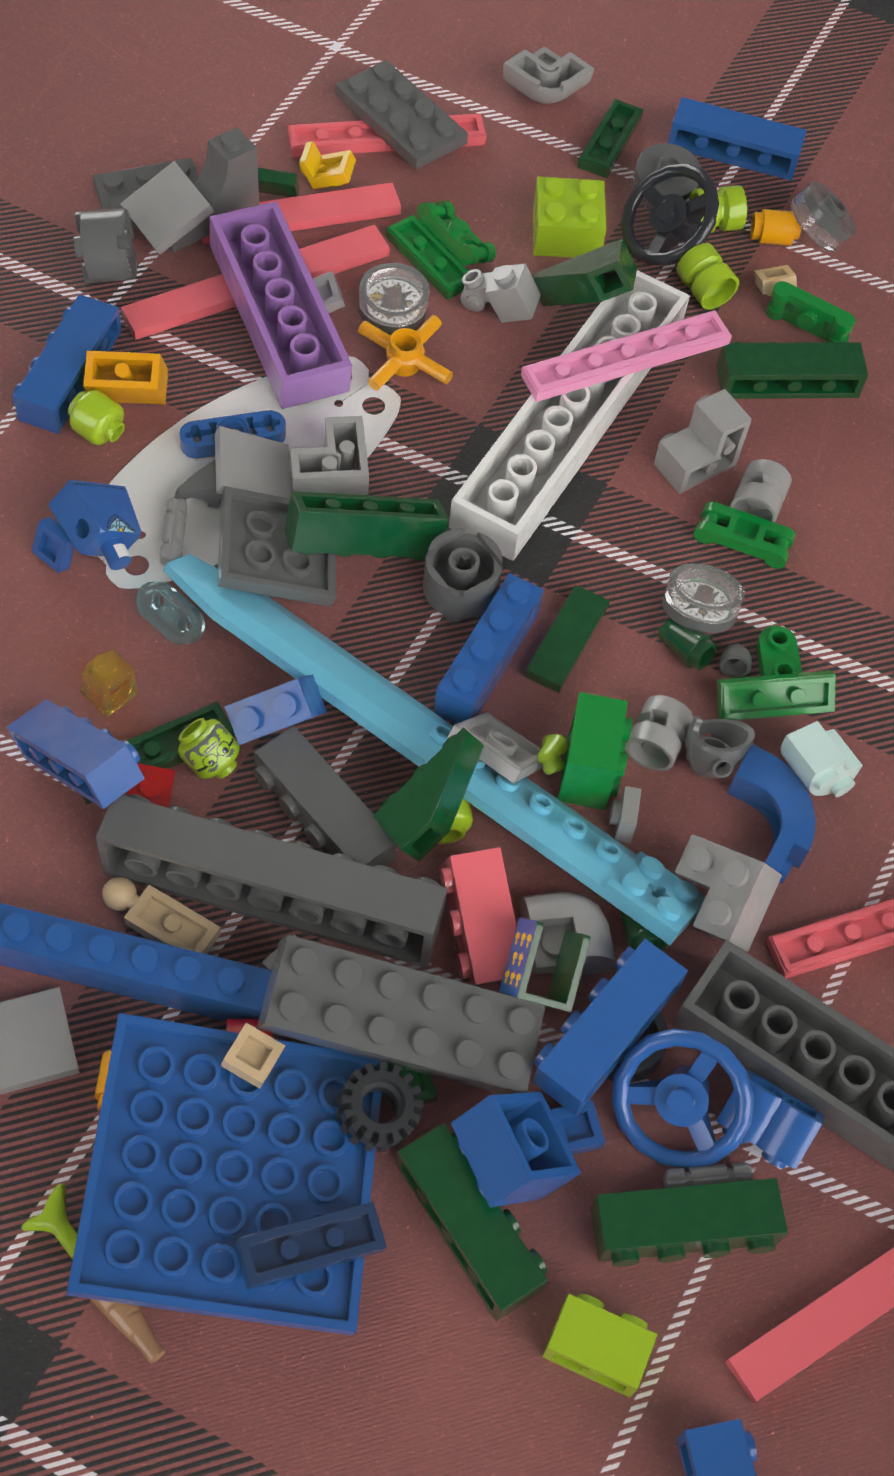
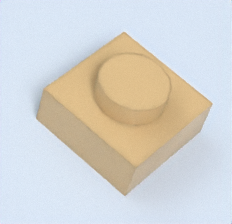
M788 265L754 271L755 284L763 295L771 296L774 285L780 281L788 282L797 287L796 274Z
M245 1023L223 1059L221 1066L260 1089L284 1050L285 1045L250 1024Z

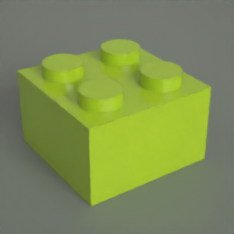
M537 176L533 202L534 256L574 258L602 247L606 235L604 181Z

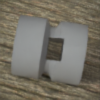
M759 459L752 461L745 470L730 507L776 522L792 482L790 473L785 467L772 460Z
M663 695L650 696L638 716L637 724L633 726L629 741L626 742L625 750L628 756L634 762L650 770L666 771L672 768L681 750V743L686 739L688 725L693 721L692 712L686 705L674 698Z

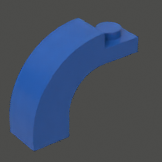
M752 744L727 794L753 806L767 820L772 831L773 842L765 863L782 875L779 882L783 883L792 866L800 868L811 848L816 824L814 807L806 787L796 773L776 756Z

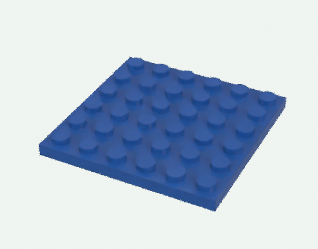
M119 1013L66 1296L353 1336L357 1331L364 1257L247 1290L235 1241L239 1237L370 1203L376 1147L369 1152L363 1150L364 1143L359 1141L355 1146L349 1142L353 1136L349 1132L345 1135L342 1134L339 1128L343 1122L342 1120L336 1121L335 1113L339 1106H336L337 1097L351 1074L357 1069L360 1071L365 1064L371 1062L373 1067H376L379 1061L330 1048L277 1040L284 1044L285 1048L259 1089L221 1066L223 1059L239 1033ZM381 1091L370 1092L363 1098L364 1112L375 1122H379Z

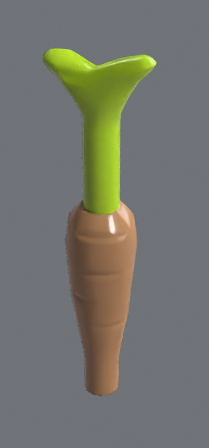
M61 1183L54 1188L48 1197L42 1214L28 1219L21 1229L23 1231L52 1233L73 1260L77 1233L68 1221L65 1203L66 1186L65 1183ZM90 1299L108 1320L141 1351L150 1364L155 1363L165 1354V1350L153 1335L138 1305Z

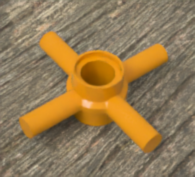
M431 315L417 331L410 328H401L394 331L392 335L387 334L367 321H363L359 326L358 333L386 349V357L388 359L368 380L369 386L373 390L378 391L394 374L408 377L416 374L419 369L443 384H448L453 376V372L426 357L423 344L441 327V320L437 316Z

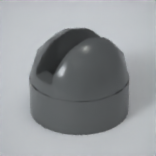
M737 643L727 646L720 658V670L722 673L732 678L746 676L751 671L752 657L750 651Z

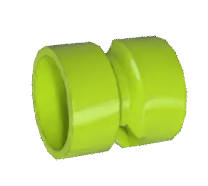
M740 185L723 186L717 192L719 209L716 224L711 232H714L716 227H719L723 232L742 230L747 218L745 191ZM702 188L693 189L689 201L704 194Z
M702 243L693 247L682 256L677 264V275L691 289L692 295L702 308L706 310H713L722 306L738 290L740 284L738 277L722 261L721 255L709 243Z

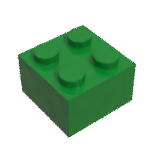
M579 692L568 733V749L565 752V766L562 770L558 800L564 803L605 810L609 797H617L620 780L624 776L628 753H624L626 742L630 738L633 718L626 717L628 701Z

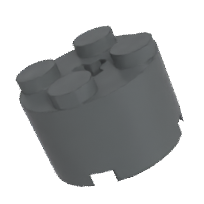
M127 208L77 211L75 213V220L80 235L74 236V248L77 258L83 257L84 259L82 273L85 284L136 278L137 251H133L132 239H135Z
M454 529L437 536L429 546L424 565L423 593L428 603L451 622H460L464 619L483 614L499 590L502 574V554L499 547L488 536L477 532V536L466 534L465 529Z

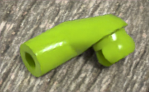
M549 734L542 740V748L537 758L538 763L543 765V771L548 775L564 769L565 763L560 755L567 751L568 743L562 735Z

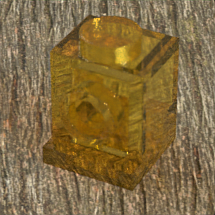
M113 649L107 653L97 655L87 664L85 670L81 672L84 686L80 688V692L106 717H109L138 694L134 668ZM119 686L121 689L110 697V692Z

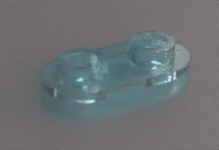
M147 582L141 586L136 596L137 609L141 616L166 638L175 644L183 645L193 644L202 637L205 630L203 614L175 588L166 582ZM160 596L163 597V606H162V607H161V605H160V603H159ZM187 619L189 620V623H190L189 630L187 629V626H186V621H187Z

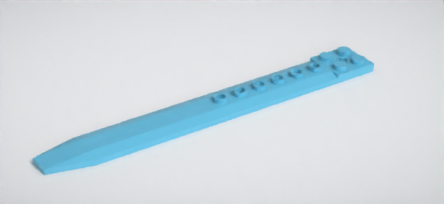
M191 554L166 563L163 571L212 620L295 679L313 674L323 699L420 767L426 764L442 749L453 725L269 596L218 587V568ZM480 759L478 760L463 797L466 801L667 944L671 945L697 917L706 896L701 894L692 883L681 880L664 868V865L656 858L647 856L641 851L635 854L527 777L512 783Z

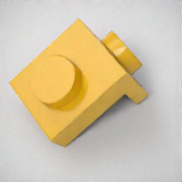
M314 141L306 143L299 165L302 174L307 177L314 190L331 186L337 187L349 183L356 159L351 150L321 155Z

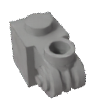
M525 263L495 267L493 272L481 273L479 269L468 271L462 278L464 290L460 299L464 307L474 312L482 311L486 302H490L500 322L505 323L531 320L541 294Z

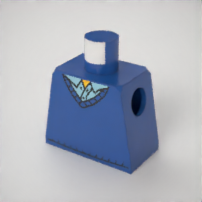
M69 480L48 504L56 519L79 553L90 556H104L111 570L125 568L132 561L128 549L141 536V528L125 486Z

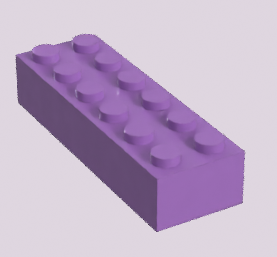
M277 201L210 216V247L281 409L349 392L352 363Z

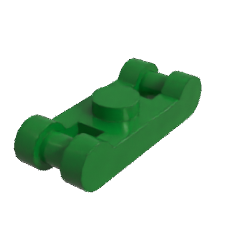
M448 200L438 201L436 204L433 202H423L418 206L417 216L420 222L461 264L468 266L475 265L477 262L484 264L494 261L496 257L495 246L491 242H482L470 230L468 223L455 214L452 202Z
M780 281L774 285L771 293L772 299L769 301L766 309V315L770 319L775 321L783 319L826 342H848V334L852 332L856 322L852 314L788 282Z
M708 502L704 505L701 513L703 520L698 522L694 531V537L697 541L704 544L714 542L763 559L772 568L781 569L785 567L789 557L787 549L793 546L796 537L795 532L791 528L717 502ZM722 523L728 525V527L726 528L718 524ZM763 538L771 540L772 543L764 541Z

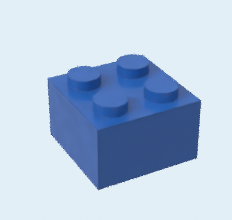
M541 1091L490 1095L451 1122L458 1138V1146L467 1157L476 1176L478 1189L487 1200L490 1208L543 1199L581 1174Z

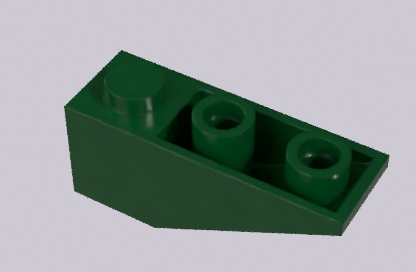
M620 239L531 275L541 294L539 300L542 306L597 303L632 291L634 289L637 266L624 240Z
M464 727L457 734L449 737L444 742L442 749L426 764L418 767L413 773L412 778L397 793L390 795L383 802L382 807L373 815L396 845L417 861L424 858L450 832L484 745Z

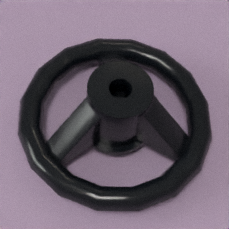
M689 163L668 164L650 172L635 186L624 205L621 230L623 240L631 255L648 265H671L679 262L682 256L693 247L705 243L716 224L719 209V198L715 182L705 170ZM672 177H687L696 181L704 191V194L686 202L677 194L662 196L655 186ZM644 197L653 206L649 218L651 226L657 231L648 249L643 248L636 239L633 227L636 210ZM684 243L682 246L670 250L676 245Z

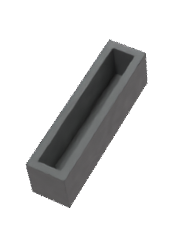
M294 725L254 751L255 769L253 774L257 782L264 790L271 789L279 798L278 802L283 812L290 819L296 818L303 825L307 839L315 848L319 849L322 847L330 855L336 853L345 854L354 858L358 863L372 867L377 865L387 866L396 860V843L373 817L374 814Z

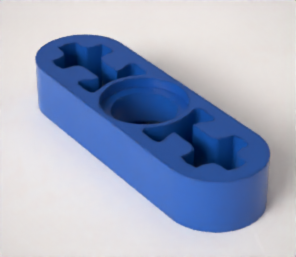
M265 410L190 421L184 424L179 432L182 452L190 458L199 459L215 456L213 434H215L219 426L236 429L250 434V428H253L255 436L283 443L286 438V420L279 412ZM271 426L273 431L268 432L266 427ZM193 437H199L201 442H194Z

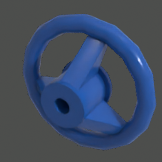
M674 1028L647 1035L626 1051L613 1074L611 1103L620 1130L636 1150L661 1165L689 1169V1167L715 1164L739 1147L752 1124L754 1094L746 1069L727 1046L703 1032ZM674 1046L701 1051L691 1066H679L662 1079L630 1084L639 1064L655 1051ZM718 1062L730 1076L736 1095L734 1119L724 1136L716 1141L707 1112L709 1106L708 1095L710 1092V1084L707 1077ZM630 1104L655 1105L658 1113L665 1121L675 1126L688 1127L697 1150L686 1152L668 1149L648 1138L635 1122Z

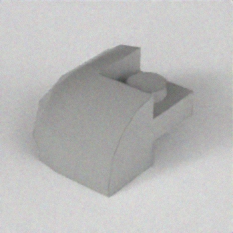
M545 46L533 54L525 49L506 61L503 66V78L507 84L530 100L545 105L565 100L587 85L594 73L592 66L573 53L569 52L561 58Z
M554 892L520 897L518 901L520 917L543 922V929L533 963L535 975L554 972L565 931L585 934L591 937L581 975L616 971L614 968L616 958L609 925L598 904L583 894L571 892Z

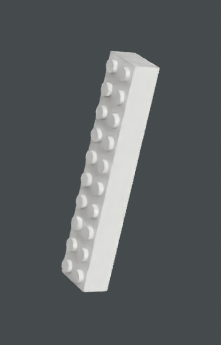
M637 270L634 289L601 302L561 355L683 320L690 295ZM651 368L538 402L535 401L531 394L452 499L448 527L452 530L465 529L466 534L477 536V532L488 536L497 544L502 556L514 561Z

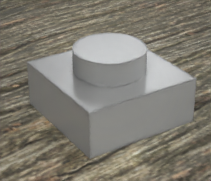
M333 271L313 278L328 313L345 307Z
M625 786L621 800H613L609 824L616 825L614 839L617 841L631 842L637 826L642 790L640 788Z

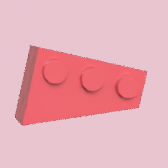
M501 847L450 856L438 868L441 885L448 888L446 895L449 907L448 920L453 937L456 936L460 953L457 954V966L461 979H467L468 984L473 986L501 982L517 927Z

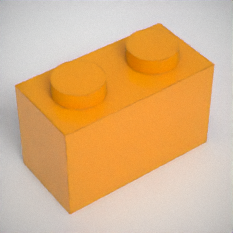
M87 351L83 385L87 392L97 389L117 403L165 405L168 369L161 354Z

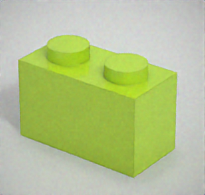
M579 1293L577 1297L568 1294L561 1307L542 1357L630 1398L639 1387L658 1334L648 1330V1324L634 1315L623 1313L619 1317L604 1310V1304L595 1297Z

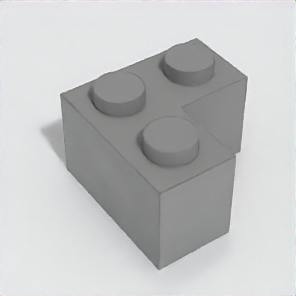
M726 389L700 398L694 405L689 427L676 434H667L658 444L654 465L679 494L737 465L752 418Z
M362 416L325 417L324 447L290 449L291 492L368 495L369 468Z
M692 834L675 873L691 883L709 890L693 926L713 938L723 942L728 940L743 951L748 952L782 875L764 862Z

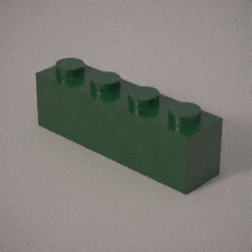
M734 342L722 346L716 365L720 390L726 389L734 399L859 398L868 377L861 342Z
M292 491L284 533L291 551L304 555L330 553L342 557L371 555L376 558L395 556L423 560L426 558L431 542L437 536L446 532L449 519L438 499Z
M445 1123L399 1150L396 1166L497 1322L543 1291L548 1281L545 1276L548 1270L539 1253L534 1248L528 1250L519 1237L521 1233L520 1225L511 1211L508 1209L502 1211L499 1206L489 1207L487 1200L478 1189L476 1176L467 1157L458 1146L456 1133L451 1134Z
M777 1178L597 1194L590 1207L598 1262L612 1261V1266L614 1267L636 1265L640 1263V1258L657 1256L658 1262L661 1263L675 1262L686 1258L685 1253L703 1252L704 1258H718L729 1255L731 1253L730 1249L748 1248V1253L750 1254L766 1253L775 1250V1245L788 1234Z

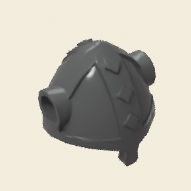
M694 716L692 723L688 725L686 730V740L684 741L687 753L686 758L691 764V769L700 777L725 778L732 773L733 768L742 761L755 739L754 729L748 724L737 720H702L701 717ZM704 733L711 734V737L705 736L701 738Z

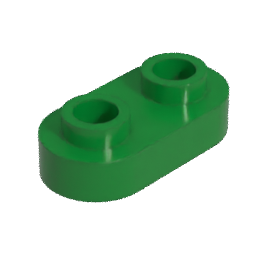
M775 625L765 628L756 643L760 676L780 675V672L786 674L802 673L795 635L789 629Z

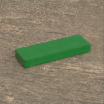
M414 215L386 228V238L446 300L463 292L464 284L462 278L468 270Z
M830 670L717 680V718L743 720L835 712L836 674Z

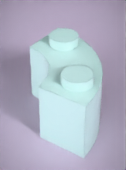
M818 721L786 735L781 745L782 756L810 793L815 796L832 793L835 797L844 795L854 787L855 781L853 779L863 766L835 729L825 731Z

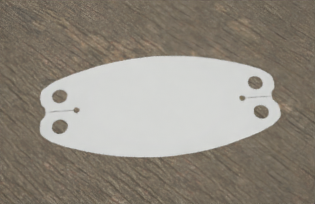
M349 357L352 363V379L350 391L281 409L268 377H264L217 398L189 414L157 437L138 453L109 483L110 485L125 486L141 531L146 534L145 538L138 539L128 549L131 557L142 556L146 558L149 562L148 570L144 574L135 576L129 574L125 568L111 570L104 556L95 557L103 560L106 564L105 574L119 588H144L172 581L163 571L165 566L160 562L164 518L167 513L166 503L168 499L175 497L177 488L189 477L215 460V456L199 459L190 458L182 452L179 432L184 424L190 421L265 410L279 412L286 420V438L283 443L288 444L290 466V449L324 447L325 417L362 416L368 458L395 421L399 413L400 396L387 385H383L378 391L373 390L368 384L370 379L368 377L369 369L356 357ZM376 397L385 403V409L377 415L368 414L363 410V402L367 398ZM336 400L343 401V405L341 407H337L334 405V402ZM271 426L266 427L268 432L273 431ZM250 428L251 435H255L253 434V428ZM193 437L194 442H201L199 437ZM190 497L186 499L188 510L187 518L185 519L183 548L181 549L182 557L191 554L212 566L217 565L219 562L221 498L218 508L208 507V504L202 499Z

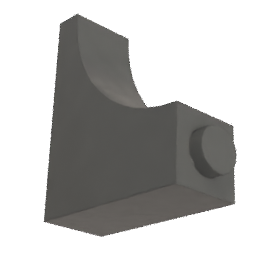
M238 127L208 140L205 164L198 180L194 184L215 211L210 216L259 205L257 147ZM210 216L169 247V249L174 253L210 235Z

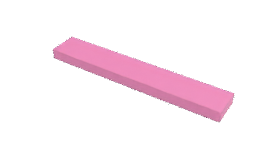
M714 310L523 366L521 377L535 401L538 402L728 345L732 335Z

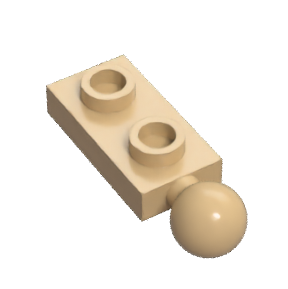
M125 877L112 878L103 887L102 898L104 903L115 911L129 909L124 917L125 925L151 941L207 954L221 935V928L151 885H148L141 896L137 895L133 882Z

